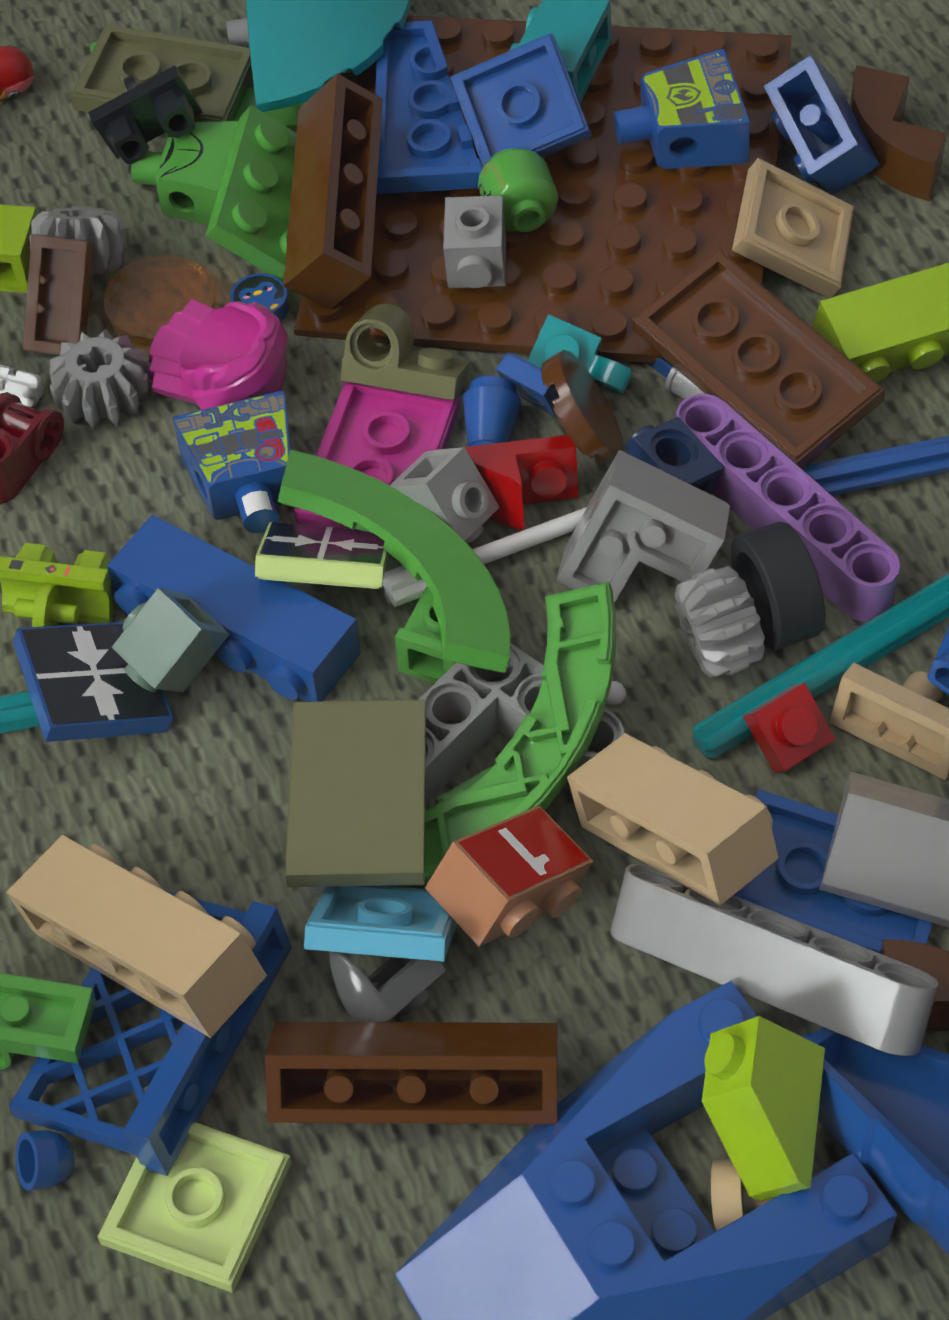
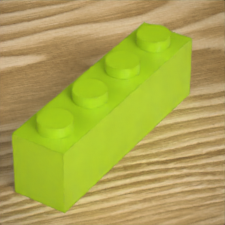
M949 263L821 300L812 328L875 382L884 379L891 371L907 366H912L916 370L930 367L940 361L944 355L949 354Z

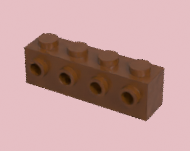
M336 74L298 110L283 287L329 309H332L350 293H356L364 282L371 277L383 98L339 74Z
M275 1022L265 1053L267 1123H417L445 1125H530L557 1123L558 1023Z

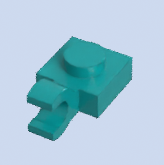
M549 314L527 360L541 368L542 363L546 359L565 349L572 352L585 365L597 384L622 395L633 375L630 368L597 355L603 342L601 337Z

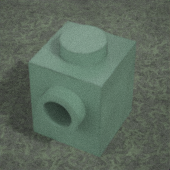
M157 588L147 602L137 606L127 616L123 623L124 632L112 648L128 663L125 667L127 675L142 688L150 692H156L157 689L184 692L230 633L187 593Z

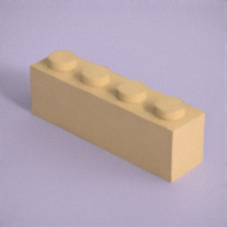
M61 835L6 891L27 924L38 936L209 1038L218 1031L267 976L252 951L256 946L255 939L239 922L228 916H225L221 921L213 918L187 893L179 891L175 896L169 894L147 872L138 867H134L130 872L120 867L107 851L96 844H91L88 848H85Z

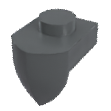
M329 952L330 965L337 992L342 1004L355 1022H386L397 1013L398 1015H405L415 1010L432 994V989L429 985L446 971L440 961L391 957L367 978L343 953Z

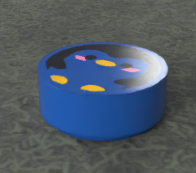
M269 274L249 275L239 280L231 290V302L239 301L245 304L256 302L276 315L280 322L288 313L287 289L283 287V282L275 276Z

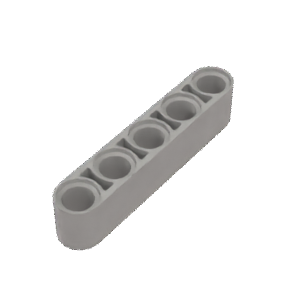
M630 864L626 867L610 930L611 935L616 940L724 985L732 980L739 992L875 1049L901 1056H912L919 1053L939 985L938 981L930 974L734 895L720 906L647 864Z

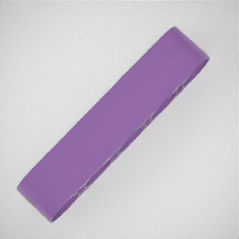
M695 394L685 398L679 404L676 417H679L724 466L712 492L717 498L727 502L730 505V510L752 530L779 521L789 523L799 534L809 551L818 573L823 594L851 618L868 622L893 607L900 571V561L890 546L725 401L709 394Z

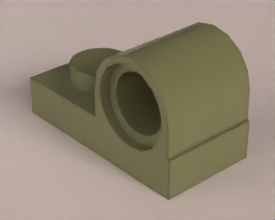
M379 304L370 308L348 331L344 357L342 358L341 381L455 400L467 385L470 361L454 359L452 352L440 348H423L419 352H413L414 328L409 315L395 305ZM378 328L385 332L390 340L391 348H382L375 344L370 336L369 329Z

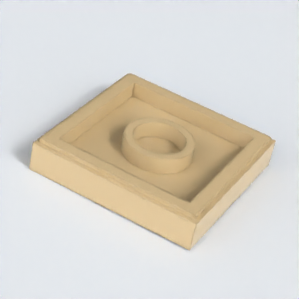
M757 158L747 172L732 251L825 297H833L841 288L854 206Z

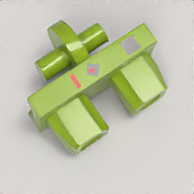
M24 543L15 558L0 556L3 612L14 613L16 617L31 618L32 627L58 626L59 622L77 624L78 621L95 624L111 623L115 608L111 590V578L107 567L110 563L109 556L105 552L84 550L83 553L78 554L74 565L56 563L55 552L46 545Z

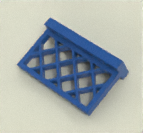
M168 892L169 894H171V895H173V896L176 895V893ZM195 899L206 910L208 915L221 921L225 916L231 917L248 930L256 942V946L252 951L267 975L211 1038L159 1008L160 1017L123 1032L117 1013L146 1000L129 989H124L110 995L107 985L111 979L91 968L81 986L93 988L96 998L90 1024L109 1017L115 1036L83 1049L78 1064L38 1057L9 1105L14 1117L136 1155L140 1164L146 1166L147 1170L168 1176L189 1137L188 1131L191 1125L195 1122L197 1123L292 948L277 907L252 901L247 912ZM168 1034L172 1045L164 1059L137 1070L130 1050ZM122 1054L129 1074L90 1090L84 1069ZM75 1074L81 1091L80 1095L54 1106L39 1102L49 1084ZM130 1093H136L139 1104L125 1128L100 1120L97 1111L98 1107ZM88 1112L89 1117L83 1116L81 1114Z

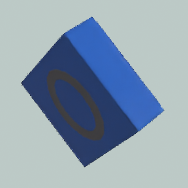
M506 353L496 368L499 376L515 384L517 388L516 394L520 398L557 417L553 410L554 404L552 402L559 397L555 384L546 388L542 381L541 368L514 353Z

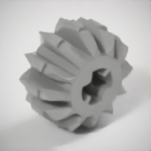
M93 206L55 208L53 211H42L31 221L32 234H46L94 241L92 274L102 275L105 271H114L125 261L127 238L126 229H123L122 216L108 208H94ZM32 234L29 235L30 249H31V236H32Z
M104 329L98 337L89 338L85 333L81 332L80 341L77 344L61 342L60 356L50 359L51 394L58 408L64 409V413L69 417L71 423L85 418L86 422L94 429L101 418L108 417L117 426L120 412L137 415L139 400L148 398L149 382L146 358L142 355L141 349L134 348V344L131 343L128 335L113 339L107 329Z
M730 566L716 570L711 568L690 576L689 580L676 586L674 596L676 599L675 608L680 619L679 625L684 632L686 645L692 651L694 662L699 664L702 672L709 677L723 674L726 676L748 669L749 665L763 659L765 636L759 622L761 618L756 612L754 598L750 597L745 581L739 577L734 569Z

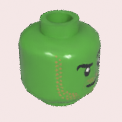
M522 148L502 150L491 157L479 174L478 189L481 196H503L506 232L533 231L547 222L557 208L559 197L556 186L545 160L535 151Z

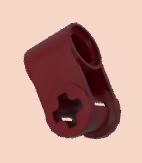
M9 392L0 394V504L12 500L19 494L41 463L48 460L60 444L64 431V418L60 412L50 408L43 411L22 404L18 396Z

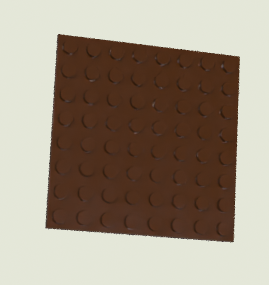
M408 15L405 21L432 20L447 64L449 78L508 52L513 43H520L526 31L527 22ZM612 26V42L580 103L592 137L543 158L558 193L557 208L547 222L533 231L506 232L505 286L448 288L443 251L445 198L481 196L478 188L376 194L371 277L364 282L356 293H350L332 309L302 296L294 326V335L346 340L348 331L370 308L379 304H392L400 307L409 315L414 328L413 346L530 354L549 314L601 337L603 342L597 353L598 356L618 361L656 363V358L661 359L664 357L634 332L632 319L718 249L762 285L764 266L732 251L748 169L757 158L775 167L777 166L780 131L771 116V113L776 109L764 86L788 70L792 35ZM724 49L750 121L748 163L663 169L657 166L649 139L622 145L618 144L614 129L613 112L641 106L640 79L645 73ZM377 60L358 75L356 82L357 85L374 94L376 91ZM460 106V110H461L462 116H463L464 121H465V124H466L467 122H466L465 116H464V114H463L462 108H461V106ZM473 141L474 151L476 153L477 158H479L480 160V157L478 155L477 149ZM378 328L369 329L374 343L390 344V340L385 332Z

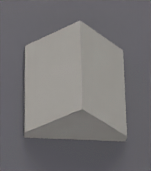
M849 771L819 890L949 928V799Z

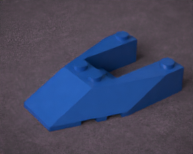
M731 980L670 1013L558 1102L557 1123L535 1124L395 1273V1277L420 1320H763L886 1248L890 1241L897 1213L859 1159L852 1153L812 1176L811 1188L789 1194H781L720 1230L714 1231L651 1135L704 1106L702 1103L706 1071L704 1058L709 1046L710 1033L757 1017Z

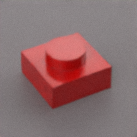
M805 683L792 685L743 716L767 762L775 773L788 770L835 740Z

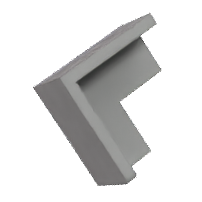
M619 450L565 546L556 582L574 590L609 581L615 603L639 561L681 582L689 580L690 576L707 570L724 542L730 505Z

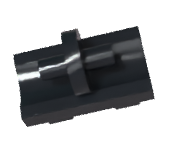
M175 65L143 83L139 81L134 73L125 77L123 81L127 92L88 112L92 124L117 159L121 157L129 165L145 157L149 149L147 142L166 133L168 137L178 139L195 130L194 117L203 113L198 100L186 85Z

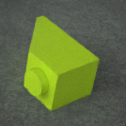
M760 1016L710 1033L709 1046L704 1058L706 1071L702 1103L738 1176L741 1178L748 1196L758 1201H764L781 1194H789L811 1188L825 1048Z

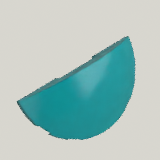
M246 0L251 67L257 109L266 112L308 101L325 85L327 80L333 78L336 74L346 71L357 76L383 55V40L392 28H403L412 0Z

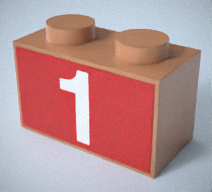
M539 805L453 841L425 889L480 947L505 934L509 938H515L527 930L536 919L546 914L556 918L565 913L580 897L582 889L578 884L593 863V860Z

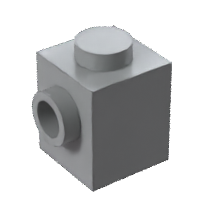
M502 195L445 198L443 251L448 288L505 286L506 229Z
M465 447L425 451L390 484L391 487L432 511L467 544L475 540L483 532L484 527L482 524L499 508L498 503Z

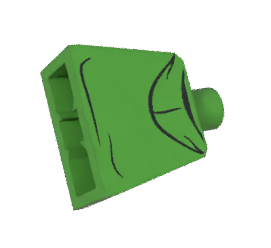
M239 121L195 122V130L178 139L168 137L163 152L147 151L145 157L132 163L131 176L133 183L157 185L161 212L164 215L209 225Z

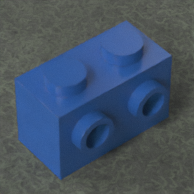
M809 55L764 86L776 109L771 113L772 119L787 141L791 140L798 152L794 156L795 164L809 184L812 185L818 182L831 194H834L880 165L835 77L813 56Z

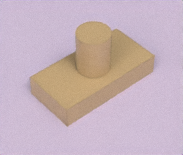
M853 662L842 676L829 723L943 780H946L949 776V708L938 703L942 698L943 691L929 681L928 673L914 672L901 686Z

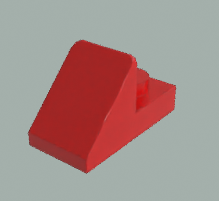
M568 435L465 447L499 505V508L489 517L492 520L516 530H525L523 504L579 498L576 445Z

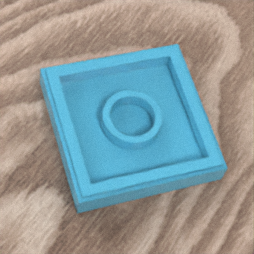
M394 886L326 887L305 925L304 949L444 962L457 923L426 889Z

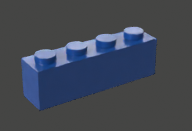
M154 515L150 516L107 565L115 601L127 614H130L140 604L147 602L157 588L187 593L230 633L215 652L221 662L236 672H245L247 669L266 679L278 694L287 699L296 700L300 697L307 702H323L361 654L357 620L283 581L258 579V577H255L254 566Z

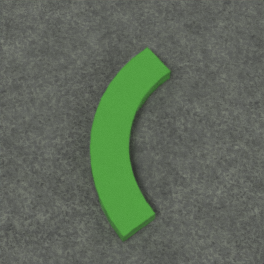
M290 449L278 502L329 518L352 530L357 529L374 533L384 540L383 549L397 559L417 581L424 580L433 595L432 606L440 625L442 638L441 659L505 673L510 658L511 637L507 611L498 587L488 569L473 549L432 511L390 485L351 467Z
M609 581L545 596L548 629L545 661L541 674L543 681L530 715L526 714L513 738L495 759L496 764L480 780L467 790L462 788L449 798L425 810V885H395V887L419 888L426 886L453 841L540 805L545 810L568 782L567 776L576 770L590 746L601 721L611 688L616 656V614L613 590Z

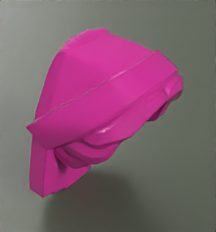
M191 299L182 312H175L169 323L160 327L153 339L148 362L151 363L149 378L153 379L152 391L167 397L197 404L201 410L278 392L281 390L285 380L284 375L287 371V332L276 315L271 313L265 306L256 302L247 304L239 301L230 302L224 308L213 309Z

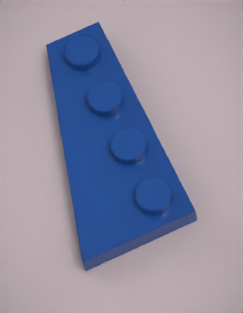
M432 20L405 22L402 29L393 27L383 40L384 52L377 59L375 94L383 98L376 194L477 189L482 166L474 151L467 123L465 124L458 97L450 81L447 64Z

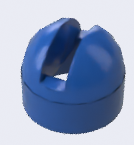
M41 1130L23 1132L19 1136L16 1144L15 1163L21 1186L27 1191L48 1189L62 1184L72 1173L75 1165V1155L70 1150V1142L61 1133Z

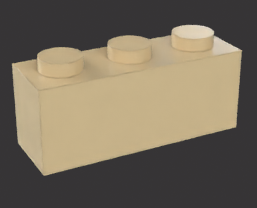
M626 733L567 776L582 828L720 906L779 859L772 832L773 820L767 806L758 798L752 795H744L717 781L704 770L697 771L670 757L663 749L657 746L651 747Z

